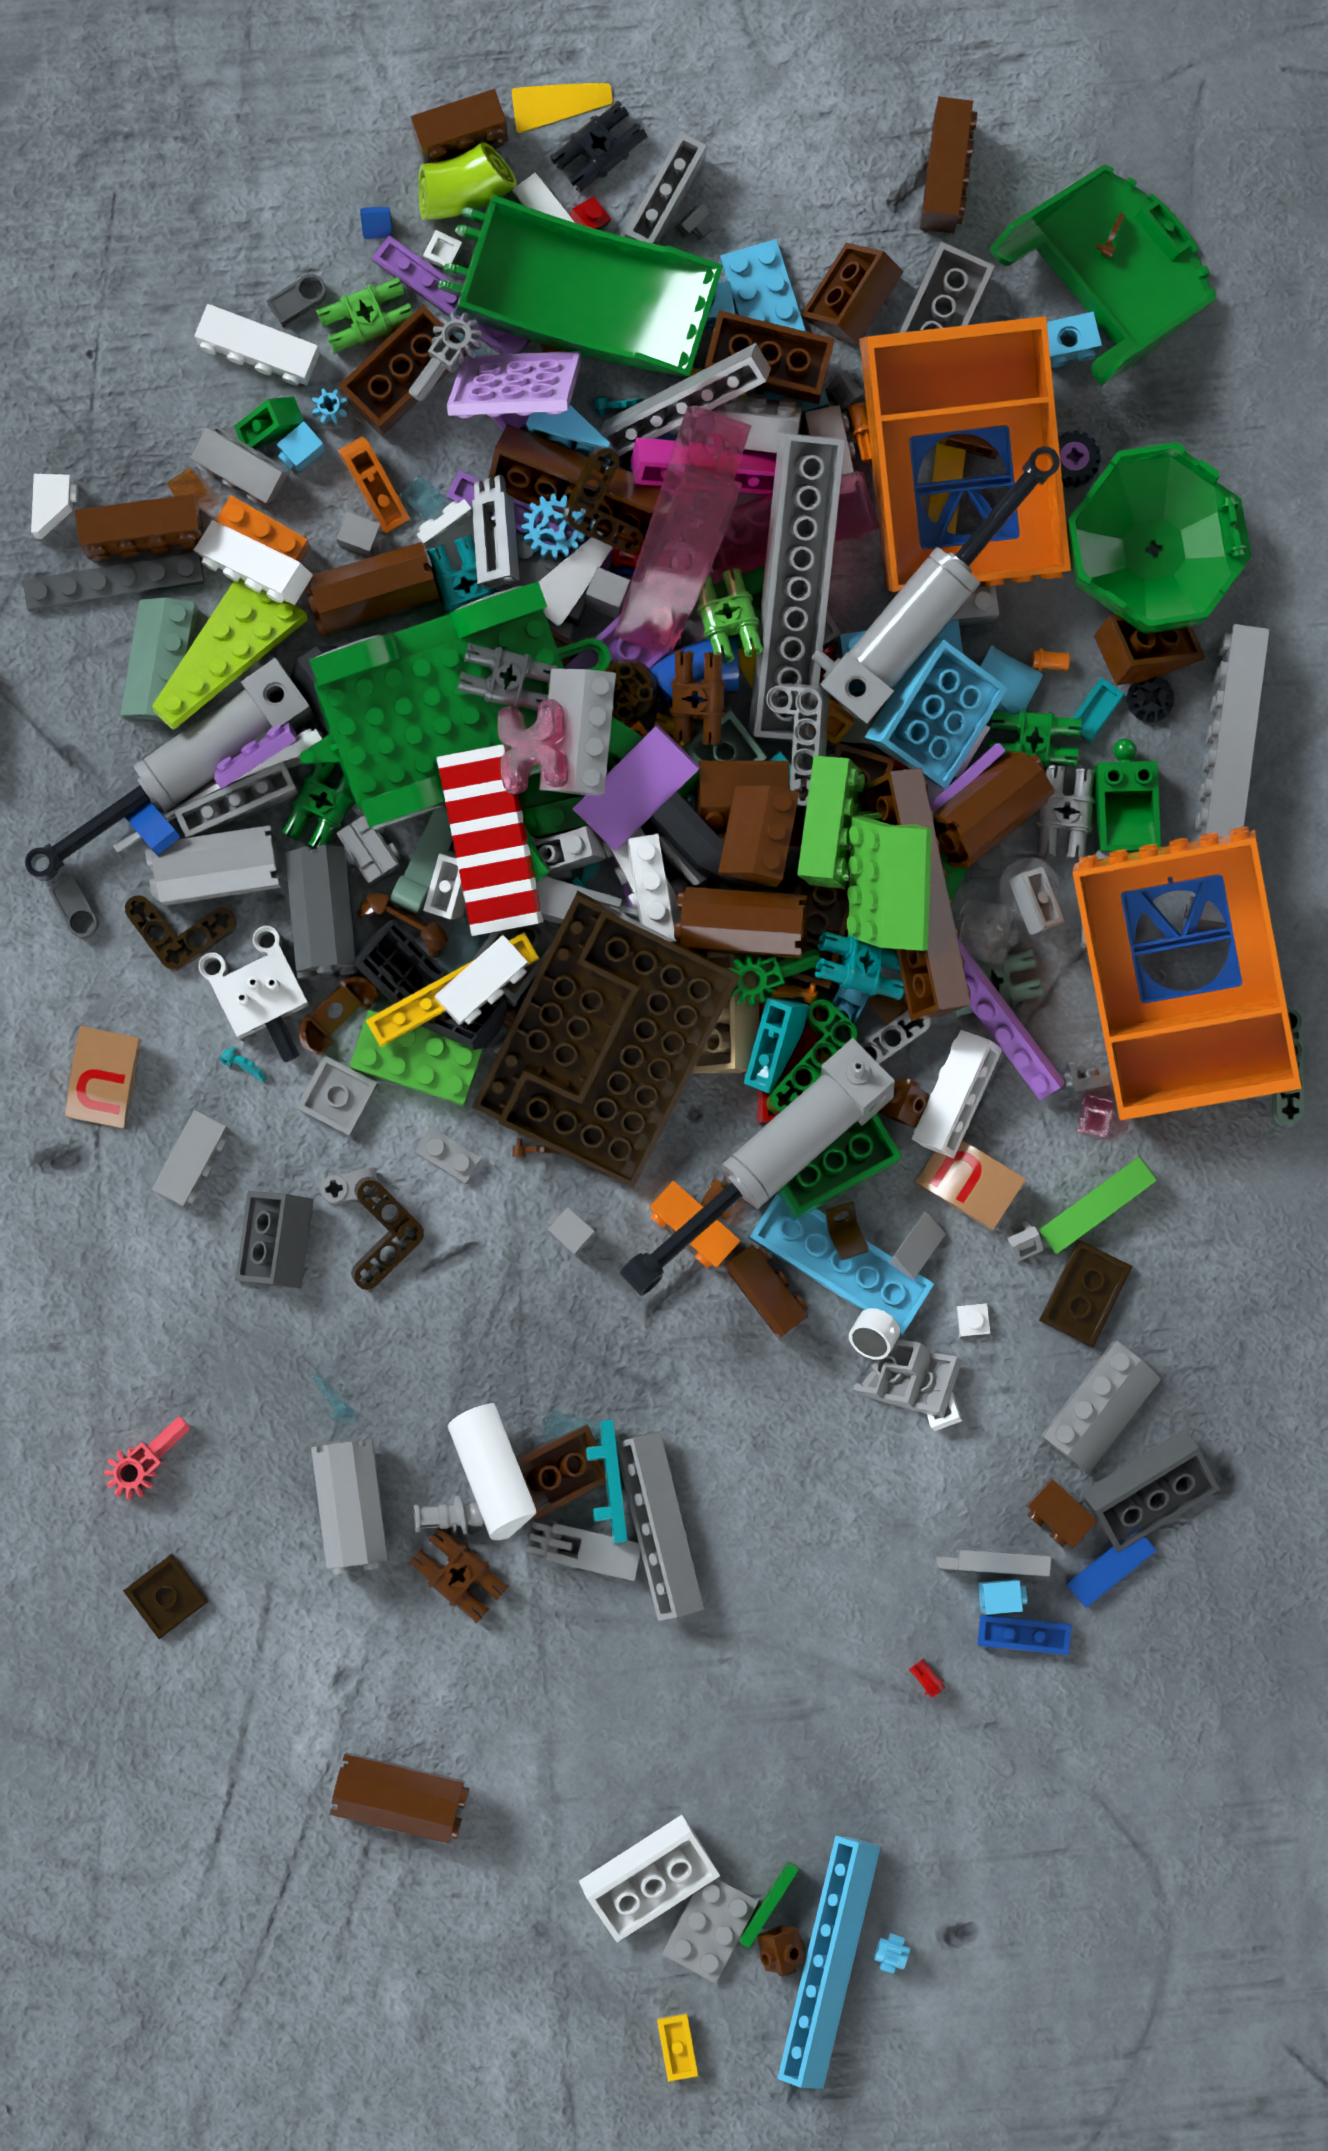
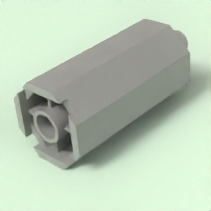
M269 825L177 839L159 855H156L152 849L145 850L148 868L151 867V871L154 873V879L149 880L152 897H155L156 901H159L164 906L281 888V882L278 879L281 876L276 843H272L271 836H274L272 827Z
M366 1439V1446H363L362 1441L323 1445V1452H320L319 1446L311 1447L327 1569L333 1568V1575L352 1572L355 1565H363L364 1570L384 1567L383 1561L389 1560L373 1439Z

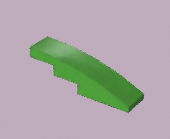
M1139 1156L1048 1222L1039 1231L1054 1252L1058 1254L1158 1179L1141 1156Z

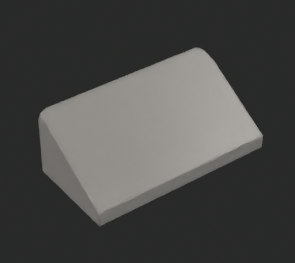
M664 836L659 838L661 852L691 887L699 888L710 879V877L696 871Z
M1043 867L1020 873L1009 880L1030 935L1065 922Z
M924 1212L889 1261V1264L914 1280L946 1233L928 1213Z

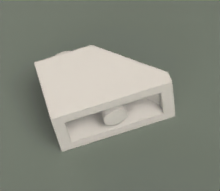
M34 474L31 532L36 539L45 537L73 511V502L78 501V485L74 484L70 475Z

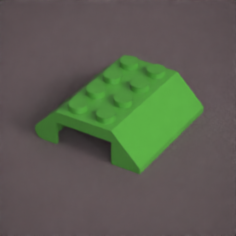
M872 811L857 812L851 817V828L849 830L851 851L848 861L850 870V887L847 893L849 900L848 936L855 937L857 940L880 948L928 950L932 829L917 824L894 826L873 820L882 818V814Z

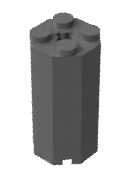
M330 845L317 846L318 849L309 850V847L298 848L285 852L297 979L315 978V975H320L321 980L338 978L339 972L340 975L356 974L358 969L354 965L356 945L346 849L344 846Z

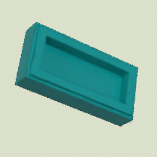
M1101 677L1072 717L1082 719L1081 727L1069 726L1068 728L1080 729V737L1091 743L1125 693Z

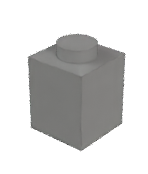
M347 512L336 540L340 547L372 557L375 550L380 551L385 535L382 534V528L379 523Z

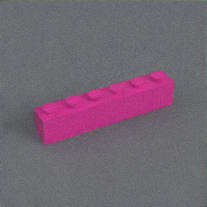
M636 438L630 461L635 484L773 495L777 453L707 445L706 443Z

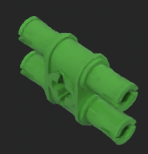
M398 277L375 287L368 284L366 285L367 288L347 296L344 294L340 297V301L316 310L323 328L344 318L352 320L350 328L327 336L334 354L356 344L366 346L365 343L384 335L390 336L393 329L400 327L413 314L409 303L387 313L381 312L379 308L381 303L405 295ZM362 307L370 315L371 323H368L362 316Z
M738 568L733 569L734 581L732 580L730 570L725 571L722 575L728 597L717 599L712 583L713 580L710 576H704L706 588L703 587L701 577L693 583L700 603L697 612L701 616L704 625V637L711 642L714 654L724 652L727 663H730L735 658L728 636L740 634L744 654L747 657H753L751 645L754 646L756 656L764 650L757 631L760 622L755 616L753 609V597L746 591L741 575L742 572ZM730 614L732 618L727 619L725 615Z

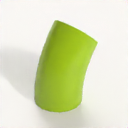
M481 142L470 151L453 159L421 164L418 176V200L422 220L444 219L461 215L462 209L466 207L474 210L480 209L488 205L493 195L503 197L517 187V180L501 155L485 142Z

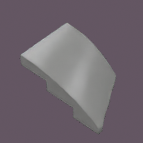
M897 1339L888 1356L883 1359H877L871 1366L873 1370L862 1383L857 1382L854 1385L853 1391L898 1407L944 1417L962 1361L957 1356L932 1353L922 1343Z

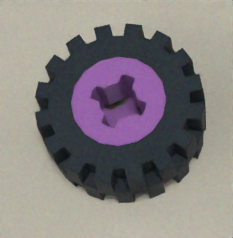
M1074 430L1073 433L1067 431L1062 436H1058L1062 483H1064L1065 487L1073 485V488L1081 484H1087L1095 476L1100 466L1101 455L1099 445L1096 446V440L1093 437L1091 439L1087 437L1088 434L1085 432L1080 434L1077 430Z

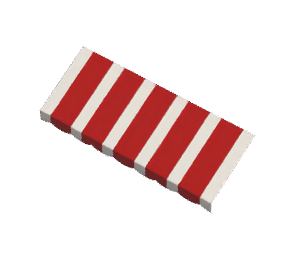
M509 743L437 757L471 935L476 936L544 922L540 911V900L536 890L531 854L527 845L522 808L518 799V788L514 778V767L510 756Z

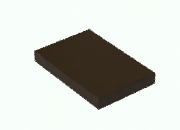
M1078 1239L1038 1321L1093 1348L1133 1266Z

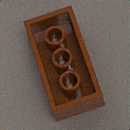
M938 96L933 119L919 228L921 230L954 234L956 225H962L967 197L961 196H966L969 183L970 169L968 168L973 153V135L978 112L972 111L973 101Z
M424 305L415 311L338 385L340 395L346 398L347 402L381 436L418 402L409 394V389L431 360L428 350L432 346V339L437 337L433 333L434 326L443 327L440 321ZM453 334L450 336L449 340L452 343H461ZM446 369L435 385L450 371Z
M719 310L704 369L756 343L771 369L767 381L753 389L819 405L835 338Z
M194 494L75 510L79 545L88 559L92 558L93 561L109 560L111 555L122 554V557H135L139 555L140 551L151 550L152 553H164L169 551V547L180 546L181 549H193L204 534L201 508Z

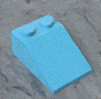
M569 405L568 411H563L560 414L553 415L547 412H534L529 416L526 423L531 434L588 456L598 446H607L612 449L611 444L571 405ZM607 455L605 457L600 456L598 459L608 464L610 463Z

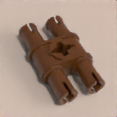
M685 650L675 651V678H672L670 685L673 686L672 708H670L671 715L674 716L673 740L676 743H680V741L682 743L693 742L692 716L701 715L704 718L702 743L709 745V742H711V745L722 744L721 718L726 714V710H724V688L726 683L722 679L723 653H704V679L699 681L693 678L694 652L687 651L685 653ZM698 692V696L703 697L705 700L699 703L698 699L693 698L692 695Z
M438 1528L435 1532L444 1541L436 1534H433L429 1541L449 1557V1563L446 1566H439L423 1549H420L415 1556L424 1564L416 1557H413L408 1564L412 1565L428 1579L429 1587H433L450 1602V1606L455 1607L457 1605L477 1624L482 1616L473 1608L483 1616L489 1608L469 1592L470 1584L477 1582L496 1601L502 1593L494 1585L503 1593L509 1585L489 1569L488 1561L484 1562L467 1547L468 1543H460L445 1529ZM467 1565L466 1571L463 1574L466 1580L459 1579L457 1582L450 1584L454 1573L451 1571L454 1567L458 1570Z

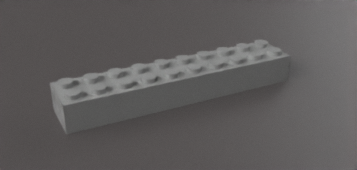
M779 433L758 630L764 650L755 659L748 733L754 737L793 740L794 714L773 712L768 707L766 697L771 688L786 683L819 686L821 666L812 659V656L817 650L823 651L845 446L844 439ZM780 690L778 701L784 706L788 704L789 698L786 692ZM813 693L807 695V703L811 708L817 707V697ZM807 723L805 733L808 737L813 738V725Z
M1233 624L1231 629L1225 632L1224 637L1220 638L1218 656H1222L1220 667L1216 668L1214 685L1219 686L1216 696L1212 697L1210 714H1215V717L1207 731L1206 743H1211V748L1208 755L1205 754L1203 761V772H1207V778L1204 784H1201L1199 801L1203 802V808L1196 816L1195 830L1200 831L1197 841L1200 840V835L1217 832L1218 837L1230 835L1231 829L1244 827L1269 629ZM1194 892L1191 893L1189 901L1186 900L1184 918H1187L1195 898ZM1207 901L1197 928L1212 930L1225 927L1226 922L1218 908L1212 902Z

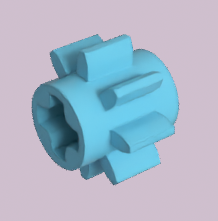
M322 389V395L319 399L312 398L313 403L318 406V408L312 411L313 417L321 415L322 426H325L327 422H333L335 426H338L337 420L340 417H347V412L341 408L348 404L347 399L342 398L339 400L337 389L333 393H326ZM331 403L334 411L329 412L326 404Z
M890 1933L888 1940L880 1938L874 1955V1960L881 1962L880 1970L894 1974L896 1968L902 1970L905 1968L910 1947L903 1945L905 1941L903 1937Z

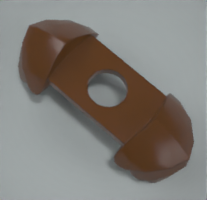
M378 893L365 895L366 900L360 903L361 907L357 911V915L360 918L374 913L382 914L389 912L422 930L421 937L425 940L426 947L430 949V957L440 958L442 950H445V941H448L445 931L435 920L428 924L392 904L390 895Z
M351 975L339 982L340 985L310 1015L307 1014L303 1018L299 1026V1040L303 1048L318 1055L327 1051L328 1047L334 1043L330 1035L359 1007L368 1010L371 1004L376 1003L377 998L380 996L379 990L365 975ZM332 1003H340L343 1007L342 1014L338 1018L328 1017V1007Z

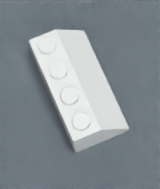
M680 1815L579 1880V1883L595 1912L615 1941L619 1942L720 1877V1874L684 1816Z

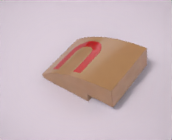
M80 1026L69 1081L65 1117L125 1129L137 1074L136 1066L142 1043L140 1038Z
M962 1140L954 1158L934 1152L915 1183L957 1211L993 1231L1026 1179Z

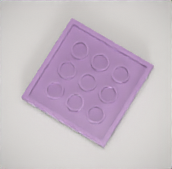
M581 352L478 355L473 359L464 356V363L460 366L447 403L448 416L457 415L459 418H469L478 414H487L490 417H498L504 413H517L520 416H527L534 412H547L554 415L568 411L582 362Z

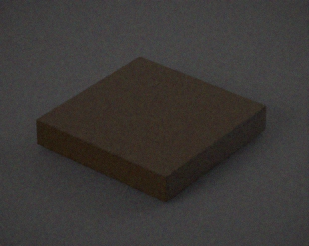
M173 1553L123 1590L158 1639H161L209 1602Z

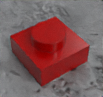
M594 196L572 208L569 216L575 223L597 230L606 227L611 221L610 216Z

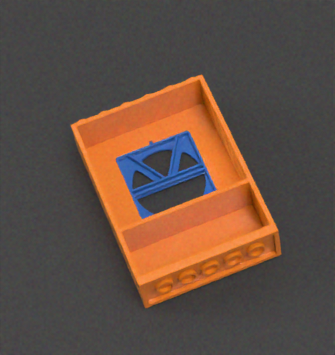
M1046 316L868 336L859 339L885 590L892 591L894 596L898 594L927 557L929 558V555L936 547L947 554L951 552L955 555L970 538L971 535H955L947 531L963 492L967 494L985 520L992 509L978 489L1008 486L1009 491L1024 473L1021 468L1028 461L1030 454L1037 448L1043 446L1050 447L1057 452L1060 459ZM955 434L975 435L990 443L1000 454L1007 470L1006 474L918 484L919 470L928 451L940 440ZM1046 455L1037 456L1035 461L1036 467L1041 471H1048L1051 468V459ZM1061 463L1058 470L1042 486L1040 484L1036 485L969 566L973 571L971 574L982 585H1003L1006 578H1011V582L1016 583L1034 581L1033 575L1039 574L1040 578L1045 579L1062 578L1063 572L1071 571ZM950 492L936 523L932 522L922 507L920 496Z
M1248 827L1231 829L1230 835L1218 837L1217 832L1200 835V840L1188 842L1187 838L1169 841V846L1158 848L1157 844H1148L1139 847L1140 851L1129 854L1127 849L1110 852L1107 858L1097 859V855H1090L1079 858V862L1074 864L1072 873L1120 1121L1302 1089L1255 830L1249 831ZM1180 890L1195 893V898L1182 934L1174 928L1154 905L1153 900L1171 891ZM1206 902H1212L1222 914L1226 926L1195 932ZM1146 913L1167 938L1136 943L1135 931L1141 914ZM1230 939L1228 957L1221 972L1209 984L1192 991H1176L1158 984L1146 973L1137 956Z

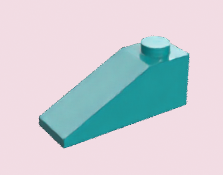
M767 998L744 1084L766 1093H772L803 1033L809 1005L791 998Z

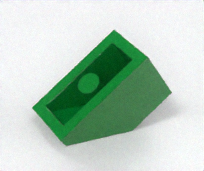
M294 396L267 399L235 424L234 428L240 441L254 449H258L285 438L305 421Z

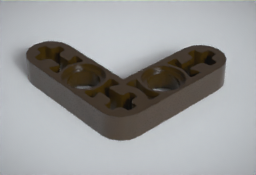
M598 446L593 449L564 508L563 518L569 526L625 553H636L644 543L642 532L633 525L598 509L619 465V457L614 450L607 446ZM607 455L610 463L601 466V463L598 461L599 457ZM594 469L595 471L603 474V479H601L599 476L595 474H592V470ZM596 480L598 483L597 492L594 495L587 496L584 493L586 482ZM581 509L582 514L591 518L589 524L581 519L575 521L572 513L574 511L579 512ZM603 519H608L611 524L609 532L605 535H599L596 529L597 524ZM618 531L634 537V542L626 544V541L616 536Z
M136 895L129 898L125 904V913L161 963L171 971H179L231 934L237 925L236 917L231 910L225 907H218L176 937L146 897ZM135 903L139 905L146 904L143 910L149 918L153 914L156 916L155 919L148 921L143 928L139 926L145 923L141 916L138 914L132 915V912L135 910L133 907ZM221 914L223 917L229 915L230 918L227 920L229 926L225 929L222 926H218L213 930L218 935L212 938L210 931L204 925L208 922L209 926L213 927L218 923L216 918L218 915ZM154 925H160L165 930V935L160 941H152L148 936L149 929ZM196 931H202L207 936L206 943L201 947H194L190 943V937ZM183 940L186 946L194 952L188 956V953L184 951L179 955L180 962L178 964H175L173 961L167 962L170 958L168 954L170 950L177 953L183 949V946L179 944Z
M364 1177L355 1185V1196L388 1230L353 1266L351 1271L352 1279L361 1289L369 1290L376 1287L421 1243L424 1237V1230L418 1221L376 1179ZM364 1187H374L373 1192L381 1200L376 1204L368 1195L363 1198L365 1195ZM386 1205H395L397 1208L395 1217L390 1220L383 1219L382 1209ZM407 1226L410 1229L414 1228V1237H405L406 1234L403 1230ZM395 1237H396L399 1241H400L402 1238H404V1239L401 1241V1243L404 1245V1247H403L402 1249L399 1247V1245H398L396 1242L393 1241V1239H394ZM386 1246L395 1248V1256L390 1261L380 1259V1252ZM373 1258L383 1267L381 1270L371 1262ZM363 1269L370 1271L372 1276L370 1280L365 1278L361 1280L362 1275L360 1272Z

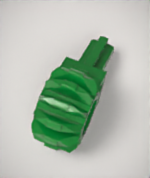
M811 949L804 952V959L786 958L777 961L776 957L763 961V958L758 957L754 964L752 963L751 955L744 957V964L737 958L733 961L736 969L728 968L740 975L730 997L739 994L736 1002L738 1005L743 1004L747 997L749 1007L755 1006L756 999L760 1003H764L766 1001L764 993L772 994L774 987L785 983L784 978L815 968L821 959L816 949ZM745 973L755 976L757 984L754 989L747 988L744 985L743 976Z

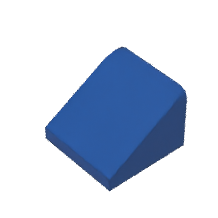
M367 207L360 209L362 233L365 239L387 238L389 235L392 237L390 207Z

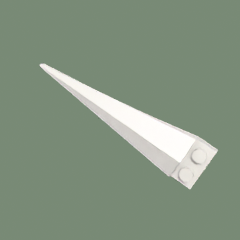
M311 729L305 730L296 737L297 742H293L226 787L281 762L285 763L287 769L303 764L300 761L301 752L308 750L327 735L317 729L314 731ZM213 779L177 805L175 804L167 812H163L162 815L169 822L176 818L175 810L217 792L221 788ZM134 831L113 845V847L119 852L141 839V836Z

